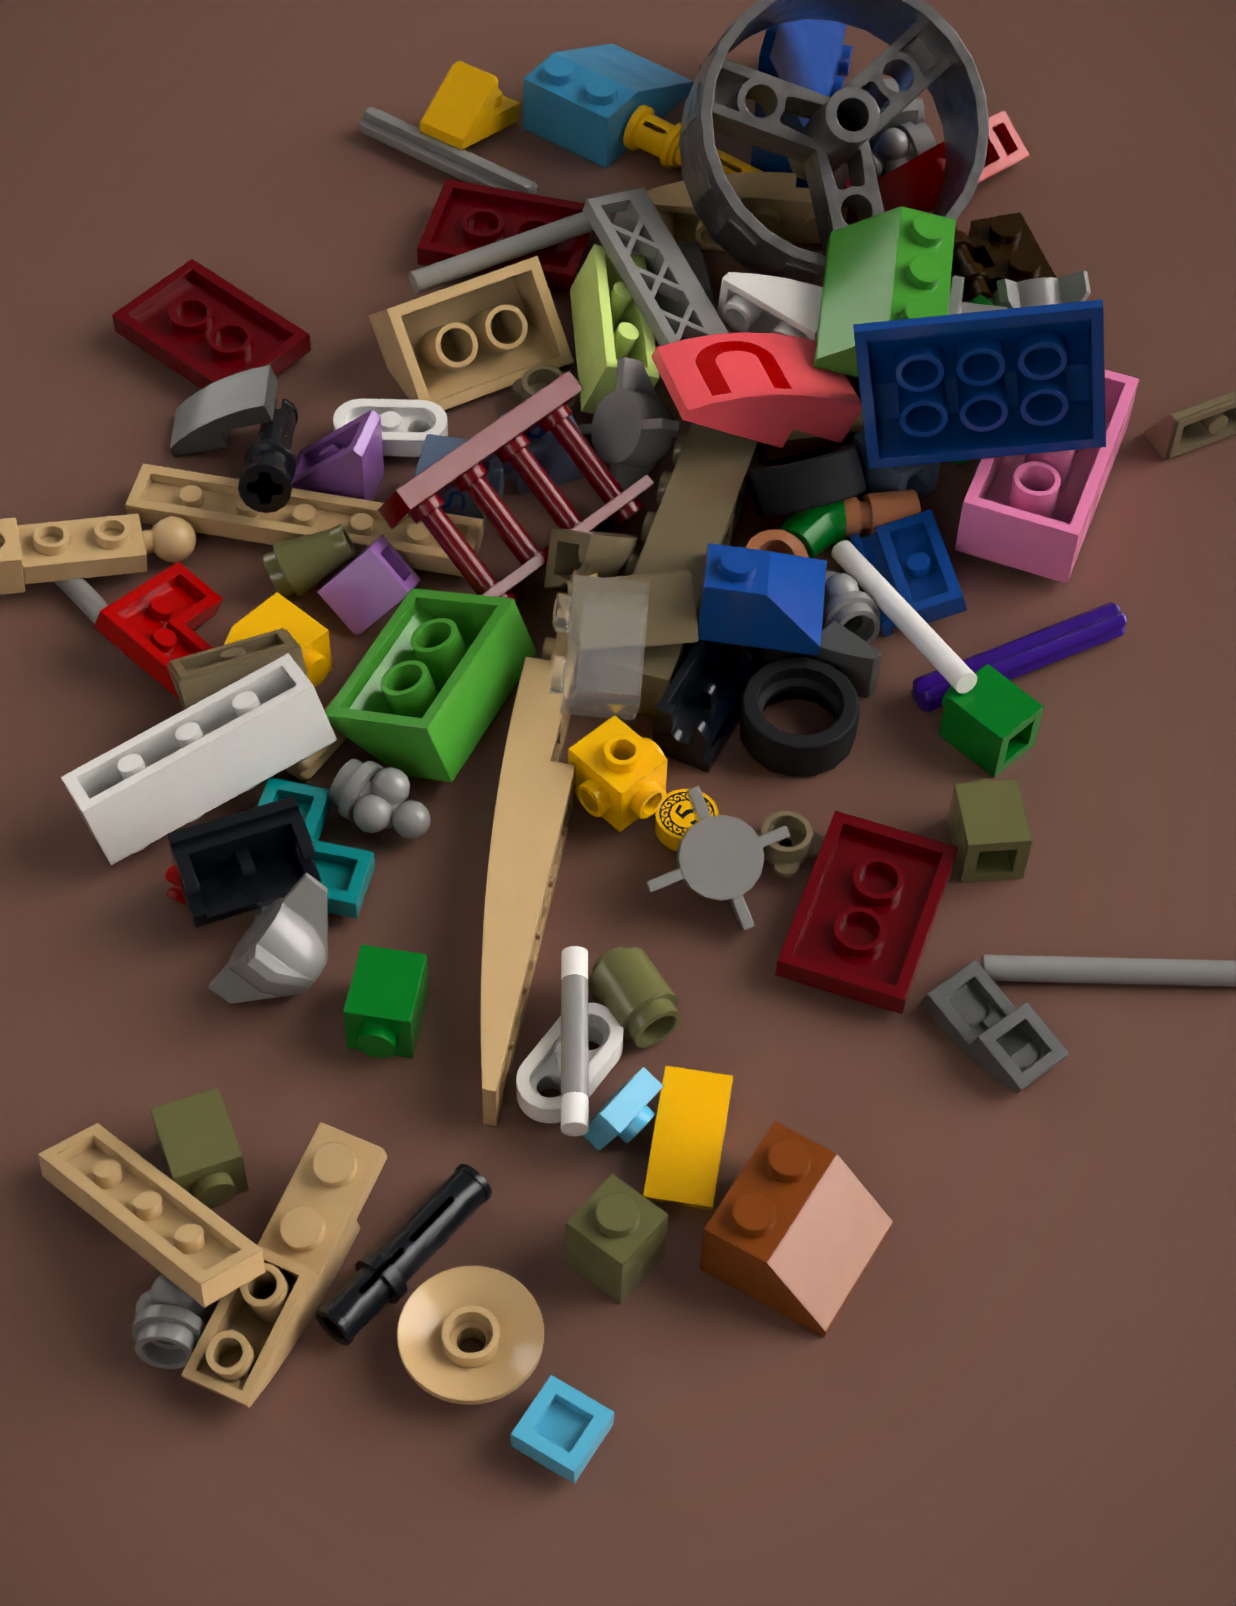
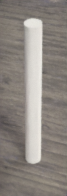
M843 540L838 542L832 549V558L848 575L857 581L858 586L866 594L873 598L883 613L958 693L964 694L972 690L977 683V675L850 541Z

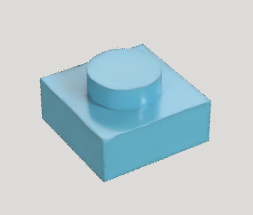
M643 1067L589 1121V1131L583 1136L598 1151L617 1136L626 1144L629 1143L654 1117L655 1113L647 1104L662 1089L663 1085Z
M551 1375L512 1431L511 1447L575 1484L614 1425V1411Z

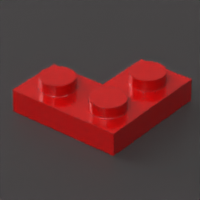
M178 561L99 612L94 628L179 700L166 664L170 663L169 661L213 648L193 630L217 614L223 598Z

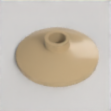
M484 1266L451 1268L423 1282L405 1303L397 1328L399 1355L413 1381L432 1396L450 1403L462 1405L489 1403L515 1391L535 1370L544 1346L542 1313L530 1291L507 1273ZM468 1338L479 1339L485 1345L482 1350L473 1353L463 1352L458 1346Z

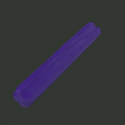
M1110 602L966 658L963 662L974 673L989 664L1010 680L1122 636L1125 633V625L1128 623L1125 613L1121 612L1118 604ZM935 670L915 678L912 682L913 689L911 694L919 708L924 712H929L942 707V699L951 684Z

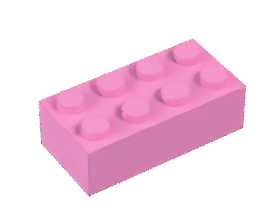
M1105 369L1106 447L982 458L963 501L954 550L1067 584L1127 430L1139 379Z

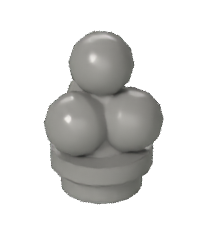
M908 121L896 126V128H888L880 134L878 141L874 143L871 149L877 179L881 176L883 170L885 175L937 145L934 135L926 123L919 122L914 124Z
M826 571L822 630L835 620L871 644L880 631V611L877 604L868 594L859 591L857 581L850 575Z
M351 759L345 763L334 778L329 791V801L338 807V813L341 817L350 822H355L364 832L376 833L383 829L394 828L401 837L416 839L426 834L431 825L429 810L421 802L413 800L404 802L409 795L410 783L407 775L400 769L393 767L383 768L374 761L362 763L357 759Z
M161 1273L155 1279L151 1289L141 1294L136 1303V1315L134 1316L131 1328L132 1337L136 1341L135 1353L142 1361L158 1368L179 1369L185 1367L216 1308L215 1302L204 1308Z

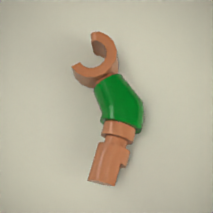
M914 489L865 493L861 501L858 500L857 496L836 503L791 512L780 530L769 529L759 532L750 539L746 548L815 559L829 546L836 545L838 542L843 541L845 537H850V535L856 533L860 534L861 529H864L868 536L876 533L875 527L921 513L919 497Z

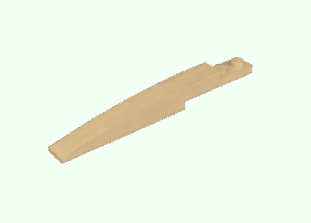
M574 569L571 581L595 579L598 573L580 578L576 573L577 570ZM563 592L557 593L553 611L552 626L553 628H558L556 638L546 637L541 659L525 658L505 745L491 834L482 936L480 1039L483 1124L496 1127L575 804V765L559 761L586 653H576L572 646L567 593Z

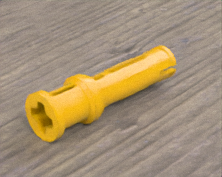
M641 105L633 112L626 125L623 145L631 151L641 149L659 158L660 164L667 169H678L681 166L679 138L682 123L674 125L656 116L652 107ZM716 148L725 174L764 172Z

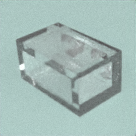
M574 575L570 595L558 594L555 632L566 633L564 656L553 655L549 693L561 694L560 714L611 718L615 715L619 719L635 721L641 700L650 582Z

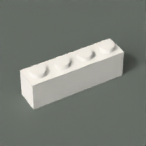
M288 653L65 774L61 779L109 863L113 865L131 854L140 852L147 845L168 833L199 819L205 813L239 794L255 788L261 782L295 763L311 757L315 752L337 741L313 684Z

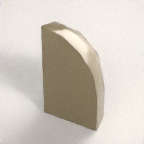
M551 528L544 588L567 589V581H571L574 569L577 570L576 573L580 578L588 577L595 573H598L597 578L614 577L626 566L630 556L634 553L637 537L618 533Z

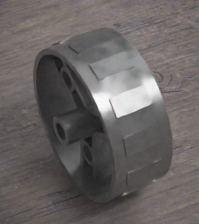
M758 0L743 12L735 22L732 21L699 67L700 71L685 101L679 146L682 176L693 208L712 239L737 263L755 274L788 278L823 287L830 233L848 226L841 215V207L852 209L859 221L884 213L869 140L926 88L933 97L943 126L946 155L942 189L932 214L957 219L971 200L985 166L990 130L986 93L975 61L955 29L931 5L923 0ZM804 19L841 22L865 30L890 45L844 88L836 91L832 97L725 59L726 55L746 38L776 24ZM883 74L891 76L896 80L899 85V92L892 91L885 85L882 77ZM750 99L760 103L764 108L766 117H756L751 114L747 109L745 100ZM785 112L808 118L809 122L798 132L783 125L780 122V117ZM714 131L788 158L791 170L800 179L808 182L823 255L796 247L769 231L744 207L725 176L715 147ZM843 163H847L850 187L840 190L836 186L833 173Z

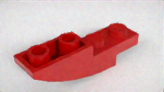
M1005 110L988 118L990 131L986 160L977 185L1029 156ZM944 141L877 179L884 212L900 206L927 213L934 210L942 189L946 160Z

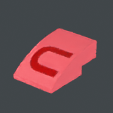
M739 332L712 334L683 339L656 347L651 356L682 420L775 447L783 448L792 430L842 443L862 409L861 401L845 374L813 367L816 341L774 333Z

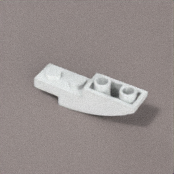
M728 272L722 278L717 313L721 320L740 332L774 333L816 341L822 287L776 276Z

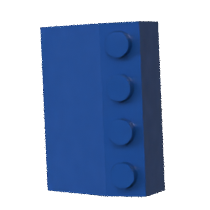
M804 19L776 24L767 28L759 54L758 71L832 97L836 91L845 87V77H848L851 66L853 46L844 45L846 24L837 21ZM755 101L754 115L764 118L766 117L764 108ZM783 112L780 122L800 132L809 122V119ZM752 145L751 166L764 172L794 173L791 170L787 157ZM797 176L796 187L809 188L808 182Z
M1102 299L853 324L869 469L1106 447L1104 311Z

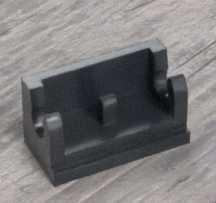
M698 640L694 644L654 709L653 741L661 748L665 756L709 773L740 721L742 694L749 678L756 672L757 654L754 647L744 646L739 658H735L725 651L723 646L725 643Z
M295 795L167 834L174 872L195 928L268 906L276 899L284 898L306 872L321 883L319 872L313 860V857L316 856L315 848L299 810Z

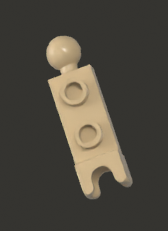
M139 513L18 526L15 517L0 519V595L24 593L26 591L25 584L148 572L147 554L155 553L157 557L164 561L177 563L188 558L193 553L197 537L188 521L174 516H168L159 520L152 527V530H142Z

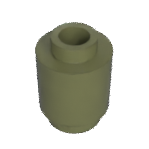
M616 947L605 952L597 959L593 966V973L588 981V987L599 1004L608 1007L619 1025L623 1027L624 1039L633 1040L636 1046L640 1048H647L662 1042L677 1029L681 1022V1014L677 1010L678 998L643 949L638 947Z

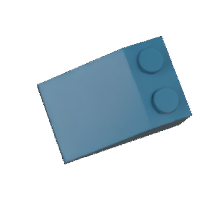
M613 43L554 52L523 78L524 129L607 169L628 150L623 145V135L633 112L641 105H648L653 108L656 116L663 118L690 94L694 81Z

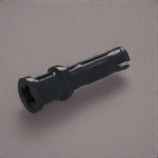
M276 398L273 422L260 424L257 442L252 444L246 451L243 461L244 470L240 475L238 484L239 495L248 507L258 512H276L283 508L291 497L293 487L291 480L294 478L297 465L295 455L291 451L294 428L297 424L298 412L294 404L282 398L281 409H276Z

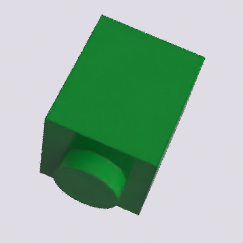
M987 664L975 673L977 675V683L969 692L964 694L958 693L952 686L946 691L941 703L944 711L939 736L995 778L1035 745L1044 706Z
M368 945L360 946L343 1010L347 1048L360 1050L362 1053L376 1058H387L392 1055L413 1058L429 995L427 954Z

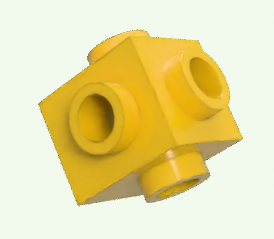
M612 716L568 749V764L575 765V794L585 810L592 816L603 817L615 829L621 832L638 818L645 819L650 817L662 805L666 797L668 759L653 740L646 737L642 738L617 716Z

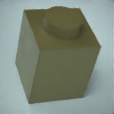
M977 779L971 782L955 783L947 825L951 843L958 847L956 866L960 883L1023 878L1033 840L1018 779L994 781L991 779Z
M218 1087L150 1108L158 1145L171 1180L208 1208L221 1206L230 1201L235 1195L249 1191L243 1156Z
M611 1174L566 1222L565 1263L621 1304L665 1255L668 1214L617 1176Z

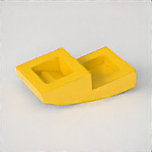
M665 1066L662 1081L663 1087L660 1092L643 1194L649 1201L713 1211L733 1084L732 1075Z

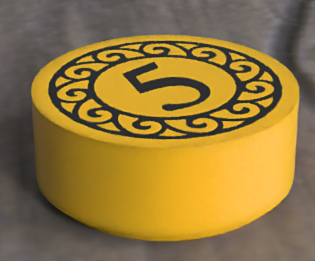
M678 789L666 794L662 805L655 812L656 836L663 845L674 851H677L679 841L686 830L696 823L686 792L689 789ZM702 792L711 817L719 815L716 803L711 797Z

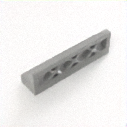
M644 187L586 200L583 208L584 214L660 346L683 339L729 333ZM616 213L613 223L610 222L607 214ZM631 253L645 256L647 271L634 264L630 257Z

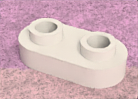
M354 399L338 407L333 415L335 431L373 409L381 417L383 456L420 457L427 434L448 437L446 412L438 404L427 400Z
M588 1003V1041L599 1045L594 1050H588L589 1097L618 1062L623 1050V1027L619 1025L608 1007L598 1003ZM561 1016L522 1062L516 1075V1097L519 1107L528 1117L542 1123L552 1124L561 1122V1095L552 1098L540 1095L546 1089H555L561 1093Z

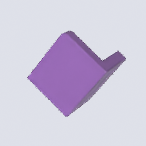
M382 534L333 575L317 593L353 634L361 635L403 600L409 591L415 588L421 581V578Z

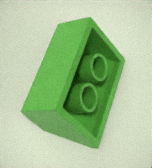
M900 206L830 233L813 367L859 377L853 324L948 315L956 219Z
M412 588L325 711L331 727L388 767L400 769L407 776L452 783L519 681L525 658H533L537 653L514 598Z

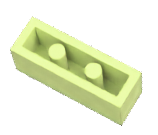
M594 244L570 288L578 382L583 388L580 392L581 412L590 414L595 413L600 401L609 392L616 390L618 358L626 357L642 361L653 387H655L659 380V372L651 358L656 348L655 336L603 246ZM631 253L630 257L634 264L647 271L645 256Z

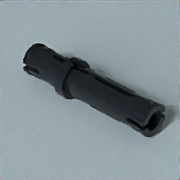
M460 1164L441 1187L410 1216L376 1253L367 1251L356 1262L355 1268L357 1272L324 1306H321L316 1311L315 1317L318 1323L330 1337L338 1343L348 1346L354 1340L355 1335L387 1302L396 1304L407 1293L406 1282L448 1241L453 1233L482 1203H486L490 1199L492 1189L477 1170L466 1164Z

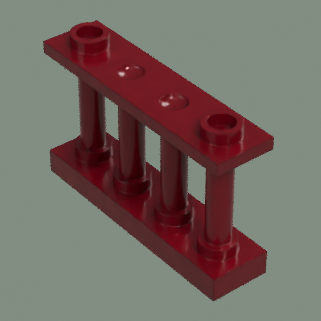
M567 371L396 489L378 509V512L391 529L409 517L412 518L416 525L422 522L477 595L514 598L517 601L518 598L512 590L547 565L549 546L540 551L485 478L489 473L484 467L486 463L496 456L503 464L509 461L549 516L561 529L594 531L608 520L617 528L644 507L637 498L651 487L654 482L646 474L629 488L623 490L569 418L573 412L567 405L583 388L572 373ZM540 427L544 434L552 433L605 503L604 506L585 520L581 519L527 446L531 444V441L526 435L536 428ZM453 486L460 494L466 491L521 564L519 568L499 582L496 581L441 508L445 502L440 496Z

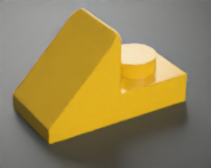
M457 61L450 68L421 119L419 132L463 150L518 121L520 102L502 95V91L498 88L499 82L496 76L462 61Z

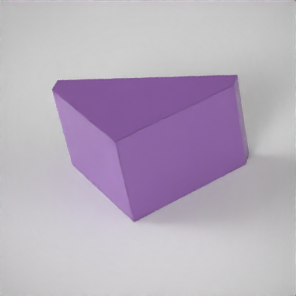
M372 409L300 450L296 457L295 475L291 480L292 488L373 501L385 475L381 417Z

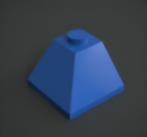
M707 544L698 617L699 640L819 656L827 561L743 547Z

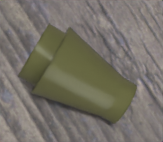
M339 524L329 530L274 543V550L263 555V562L273 585L280 595L286 598L296 593L299 597H302L346 561L356 557L357 553L347 531L342 524Z

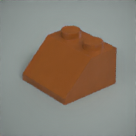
M774 1121L704 1227L700 1269L816 1334L825 1337L892 1228L893 1221L837 1153Z

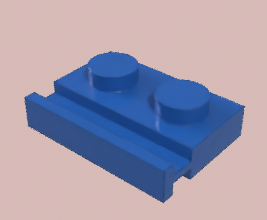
M931 509L875 527L876 533L862 538L859 537L858 533L850 535L851 542L856 549L927 623L967 611L963 593ZM878 607L883 637L892 635L891 629L896 628V625Z

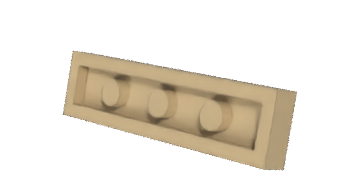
M99 1123L38 1153L41 1173L46 1180L204 1308L265 1273L263 1251L259 1246Z

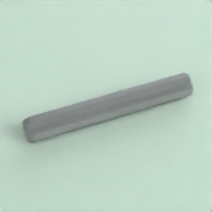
M368 107L363 113V118L359 123V129L363 134L464 182L534 195L538 194L539 188L536 182L470 151L460 150L419 132L418 127L374 107Z

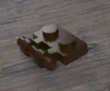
M1021 212L973 220L970 224L969 236L965 232L958 231L955 225L952 266L956 272L955 276L964 277L963 296L969 298L970 301L979 295L991 299L994 291L998 290L997 281L1002 279L1019 282L1035 278H1056Z

